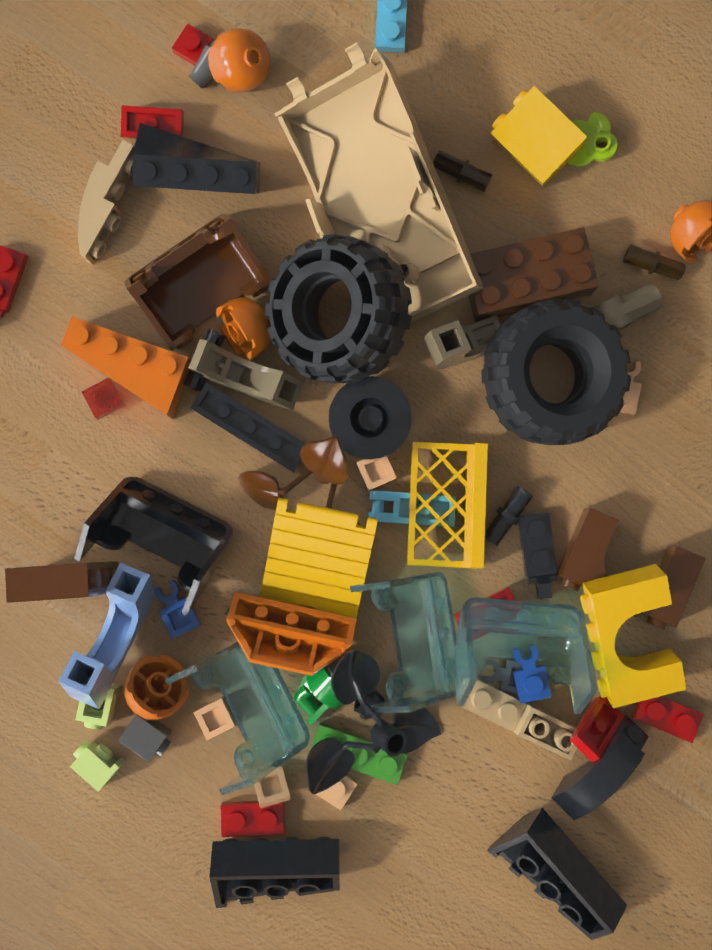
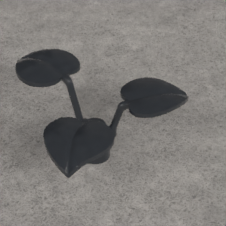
M355 649L348 651L338 661L332 674L331 687L334 696L339 702L348 705L358 699L359 703L376 721V724L371 729L373 743L345 741L341 745L337 739L331 737L316 743L309 751L306 759L308 789L312 794L320 793L332 787L348 774L355 758L354 754L347 748L367 749L378 753L381 749L390 756H397L401 753L412 752L428 740L441 735L440 728L432 714L416 702H406L398 706L393 714V723L383 720L363 697V695L373 692L380 680V668L374 658Z

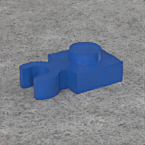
M172 580L169 582L172 587L171 595H164L161 587L155 589V595L160 601L165 602L167 606L160 610L159 613L171 638L174 639L202 624L194 607L187 616L181 614L187 598L180 600V586L177 581Z
M534 644L529 645L531 654L525 659L520 656L519 648H513V657L521 665V669L513 671L520 703L552 697L545 665L536 666L535 664L538 659V649Z

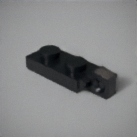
M550 513L521 515L517 519L519 520L518 527L525 577L528 579V584H535L537 599L552 598L551 582L557 581V566Z

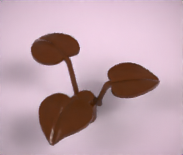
M336 435L325 440L306 443L302 447L300 457L308 470L285 487H279L275 477L262 471L243 472L239 475L238 479L245 492L253 501L264 508L276 509L278 498H283L281 494H286L314 473V477L320 483H331L326 508L332 509L336 487L339 484H343L349 475L347 458Z

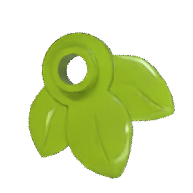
M593 112L588 122L583 120L572 121L587 136V142L566 164L584 167L594 160L598 162L608 161L616 154L618 148L617 139L611 133V123L605 115ZM599 143H607V146L604 148L597 147Z

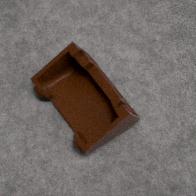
M222 214L127 278L124 283L131 296L170 350H173L176 347L182 349L193 341L192 335L195 332L194 328L216 314L219 306L242 295H252L253 298L261 295L268 289L267 284L271 282V278L232 218Z

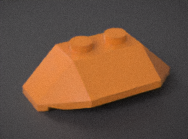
M234 592L227 615V623L249 662L313 676L351 649L357 618Z

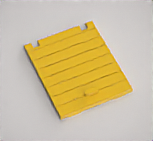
M278 498L260 597L357 618L378 519L368 517L366 526L358 525L359 514L298 502L296 511L287 509L289 499Z

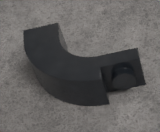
M624 715L623 721L602 757L593 763L589 760L579 769L565 775L551 797L573 820L590 813L609 799L626 782L643 759L645 753L642 751V748L649 736L627 715Z

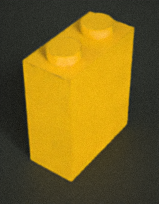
M533 86L529 92L525 89L516 97L513 102L515 107L507 115L502 113L491 126L494 129L491 132V136L544 188L585 145L587 136Z

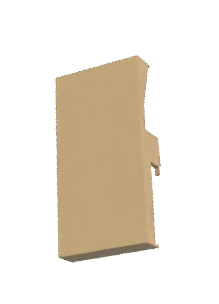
M356 42L345 49L353 68L308 94L299 77L287 82L286 85L293 94L294 102L276 112L275 116L278 118L303 168L316 199L315 201L308 198L305 201L317 234L320 235L321 239L323 235L332 234L355 237L371 243L388 253V256L398 263L403 271L405 286L410 288L412 304L408 305V315L412 316L411 322L484 289V286L392 62L377 48L373 50L371 58L366 60L361 47Z

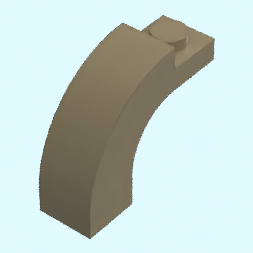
M497 315L464 327L457 320L430 330L424 337V340L436 368H449L484 354L488 343L492 340L496 333L495 331L501 324Z
M202 339L199 340L189 365V369L204 375V378L289 410L294 409L304 383L284 371L253 363Z

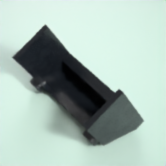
M127 477L116 486L84 522L74 559L80 562L94 544L108 550H118L130 541L182 567L177 580L181 587L189 591L181 613L187 616L207 587L229 544L233 530L226 521L141 478Z

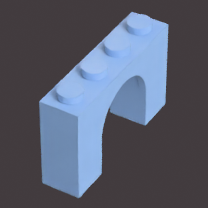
M121 562L105 591L110 601L109 611L95 644L86 656L74 651L58 681L71 698L97 709H100L156 597L150 575Z

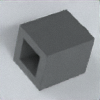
M136 714L118 741L147 762H150L155 755L161 758L171 744V741L167 738L172 730L158 720L144 719Z

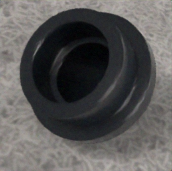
M377 690L368 695H363L366 702L381 716L385 711L386 705L384 697ZM356 699L354 711L359 713L363 719H371L372 716Z

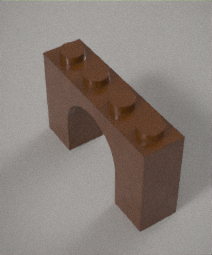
M592 508L583 509L556 573L557 577L563 579L561 585L578 592L580 587L583 588L582 583L608 576L605 570L604 558L619 520ZM679 546L667 547L659 568L668 577L672 605L641 612V614L648 617L647 623L663 630L666 625L677 628L706 558Z
M118 561L5 568L7 603L55 600L106 594L105 591L118 568Z

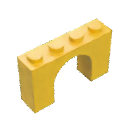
M656 564L582 583L584 595L580 596V600L585 614L589 615L590 623L586 624V631L591 643L594 642L595 651L591 652L595 669L600 671L601 679L597 680V686L601 697L607 698L612 707L617 708L686 690L682 661L671 648L638 657L623 656L615 651L616 634L628 618L641 612L672 605L667 575Z

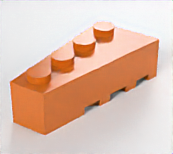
M71 317L61 346L171 419H174L185 389L184 382L191 370L189 369L191 360L188 357Z

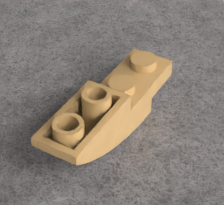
M122 140L108 166L99 161L96 162L83 194L78 221L79 252L92 265L96 258L99 259L104 254L107 238L111 232L114 233L121 222V212L114 202L122 197L125 190L124 184L129 175H133L134 145Z
M470 675L456 703L457 705L514 732L516 735L570 761L572 760L577 747L569 739L576 730V727L527 702L520 703L516 696Z

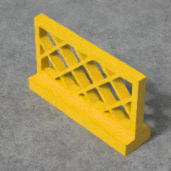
M412 442L407 565L468 569L484 568L488 443H475L473 445ZM418 449L431 450L439 460L426 470L418 461ZM438 450L448 452L442 456V454ZM453 451L467 452L466 465L458 472L446 460ZM441 462L454 474L443 486L430 474ZM419 468L423 474L417 479ZM465 470L466 480L460 475ZM425 477L438 489L426 501L417 492V484ZM456 478L465 486V495L457 503L444 490ZM440 492L453 505L441 517L428 504ZM416 497L422 503L418 509H416ZM464 500L465 511L459 506ZM424 507L437 519L425 532L415 522L416 514ZM455 508L464 517V526L457 533H454L443 521ZM439 523L452 536L440 548L427 535ZM415 529L421 534L416 540ZM463 531L464 542L458 537V535L461 534ZM424 537L436 552L428 559H414V546ZM454 539L463 548V561H450L442 552ZM439 554L444 560L432 559Z

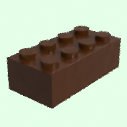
M584 227L471 253L484 289L469 295L475 322L494 315L500 317L517 313L538 302L552 299L572 300L589 296L599 287Z

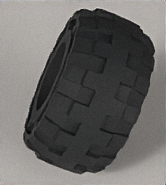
M337 234L323 235V238L317 239V241L310 239L295 249L296 254L294 256L288 255L278 266V269L281 271L277 278L271 279L267 290L271 292L270 302L265 304V317L271 323V327L267 329L273 345L279 347L278 353L285 363L297 369L299 374L307 378L335 384L364 381L366 377L378 374L388 366L387 364L390 363L389 359L392 355L397 356L405 343L402 338L405 330L410 329L412 318L411 315H408V305L412 304L410 288L404 284V273L398 263L394 262L388 256V253L371 243L355 237ZM343 280L351 294V314L343 330L336 336L328 339L319 324V304L326 290L336 282Z
M552 299L535 303L518 311L504 321L495 331L496 333L488 343L484 353V369L481 370L482 384H485L487 393L485 398L490 410H494L500 419L499 422L508 431L514 432L521 439L531 443L568 445L584 441L591 436L599 434L608 427L607 424L613 417L618 416L624 406V394L630 389L631 375L627 373V364L631 363L628 349L624 350L621 344V333L615 325H609L605 321L606 317L603 313L594 307L588 308L581 305L580 301ZM552 345L561 349L567 354L573 364L575 371L574 387L570 395L563 402H547L538 395L532 386L529 373L530 363L536 350L542 346Z

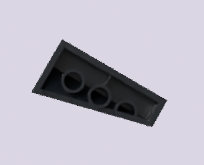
M143 123L139 124L133 151V186L244 194L259 193L260 162Z
M543 808L522 817L488 848L487 851L495 858L500 855L511 864L509 870L517 877L523 874L537 887L534 891L539 896L557 903L560 906L558 912L591 940L614 933L627 904Z
M289 837L285 840L257 838L250 841H238L236 839L213 841L209 878L216 908L227 907V901L240 899L241 905L254 903V897L264 895L269 896L271 900L284 899V896L288 895L291 891H295L299 896L339 891V839H331L329 837H318L316 839Z

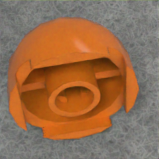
M234 28L220 33L208 52L209 68L217 83L220 82L227 88L225 90L233 93H244L259 87L267 78L270 70V53L266 43L258 34L250 29Z
M702 200L696 201L689 206L687 204L681 206L673 216L675 220L671 226L670 240L677 253L690 263L698 260L695 254L703 248L706 254L712 250V201Z
M240 297L217 308V318L222 316L225 323L220 326L223 335L226 336L228 344L237 355L244 353L246 355L244 359L249 361L268 348L271 338L267 329L271 327V323L265 317V306L262 307L257 301L250 298Z
M167 655L143 657L131 668L124 681V696L127 705L135 714L144 719L159 720L171 716L185 704L189 695V688L187 689L186 682L188 676L185 669L178 661Z

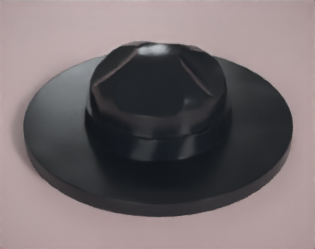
M368 376L364 381L345 384L336 393L329 409V427L332 436H338L344 451L361 459H379L390 455L403 444L411 427V408L406 396L394 383L380 377Z

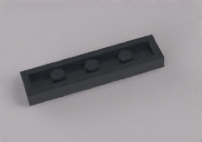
M205 383L190 408L295 473L302 462L300 450L305 443L209 383Z

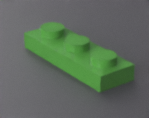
M320 723L312 747L320 740L330 737L337 739L341 745L345 741L370 744L373 742ZM347 748L354 754L355 758L352 770L398 785L408 756L407 753L390 756L381 749L378 753L367 749Z

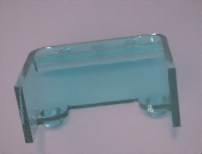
M439 571L350 586L351 592L371 590V598L376 608L380 611L390 610L399 671L392 673L387 680L386 693L388 701L371 706L376 713H410L460 694L463 688V674L449 587L443 573Z
M479 597L468 599L460 612L453 659L457 706H464L477 681L476 677L480 676L485 668V658L515 660L513 648L517 647L520 650V656L525 659L531 654L529 645L534 644L538 649L537 661L545 665L548 679L558 685H570L574 714H581L598 690L585 618L582 612L574 606Z
M238 641L165 679L167 685L191 674L195 684L202 690H211L218 686L245 739V742L240 744L234 752V762L240 775L219 789L221 795L254 785L306 748L309 743V730L278 668L249 662Z

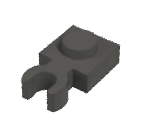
M485 658L483 663L493 666L494 672L491 676L480 675V679L485 683H494L499 680L501 681L500 690L517 694L513 671L521 669V665L516 660L506 658L505 666L502 667L495 660Z

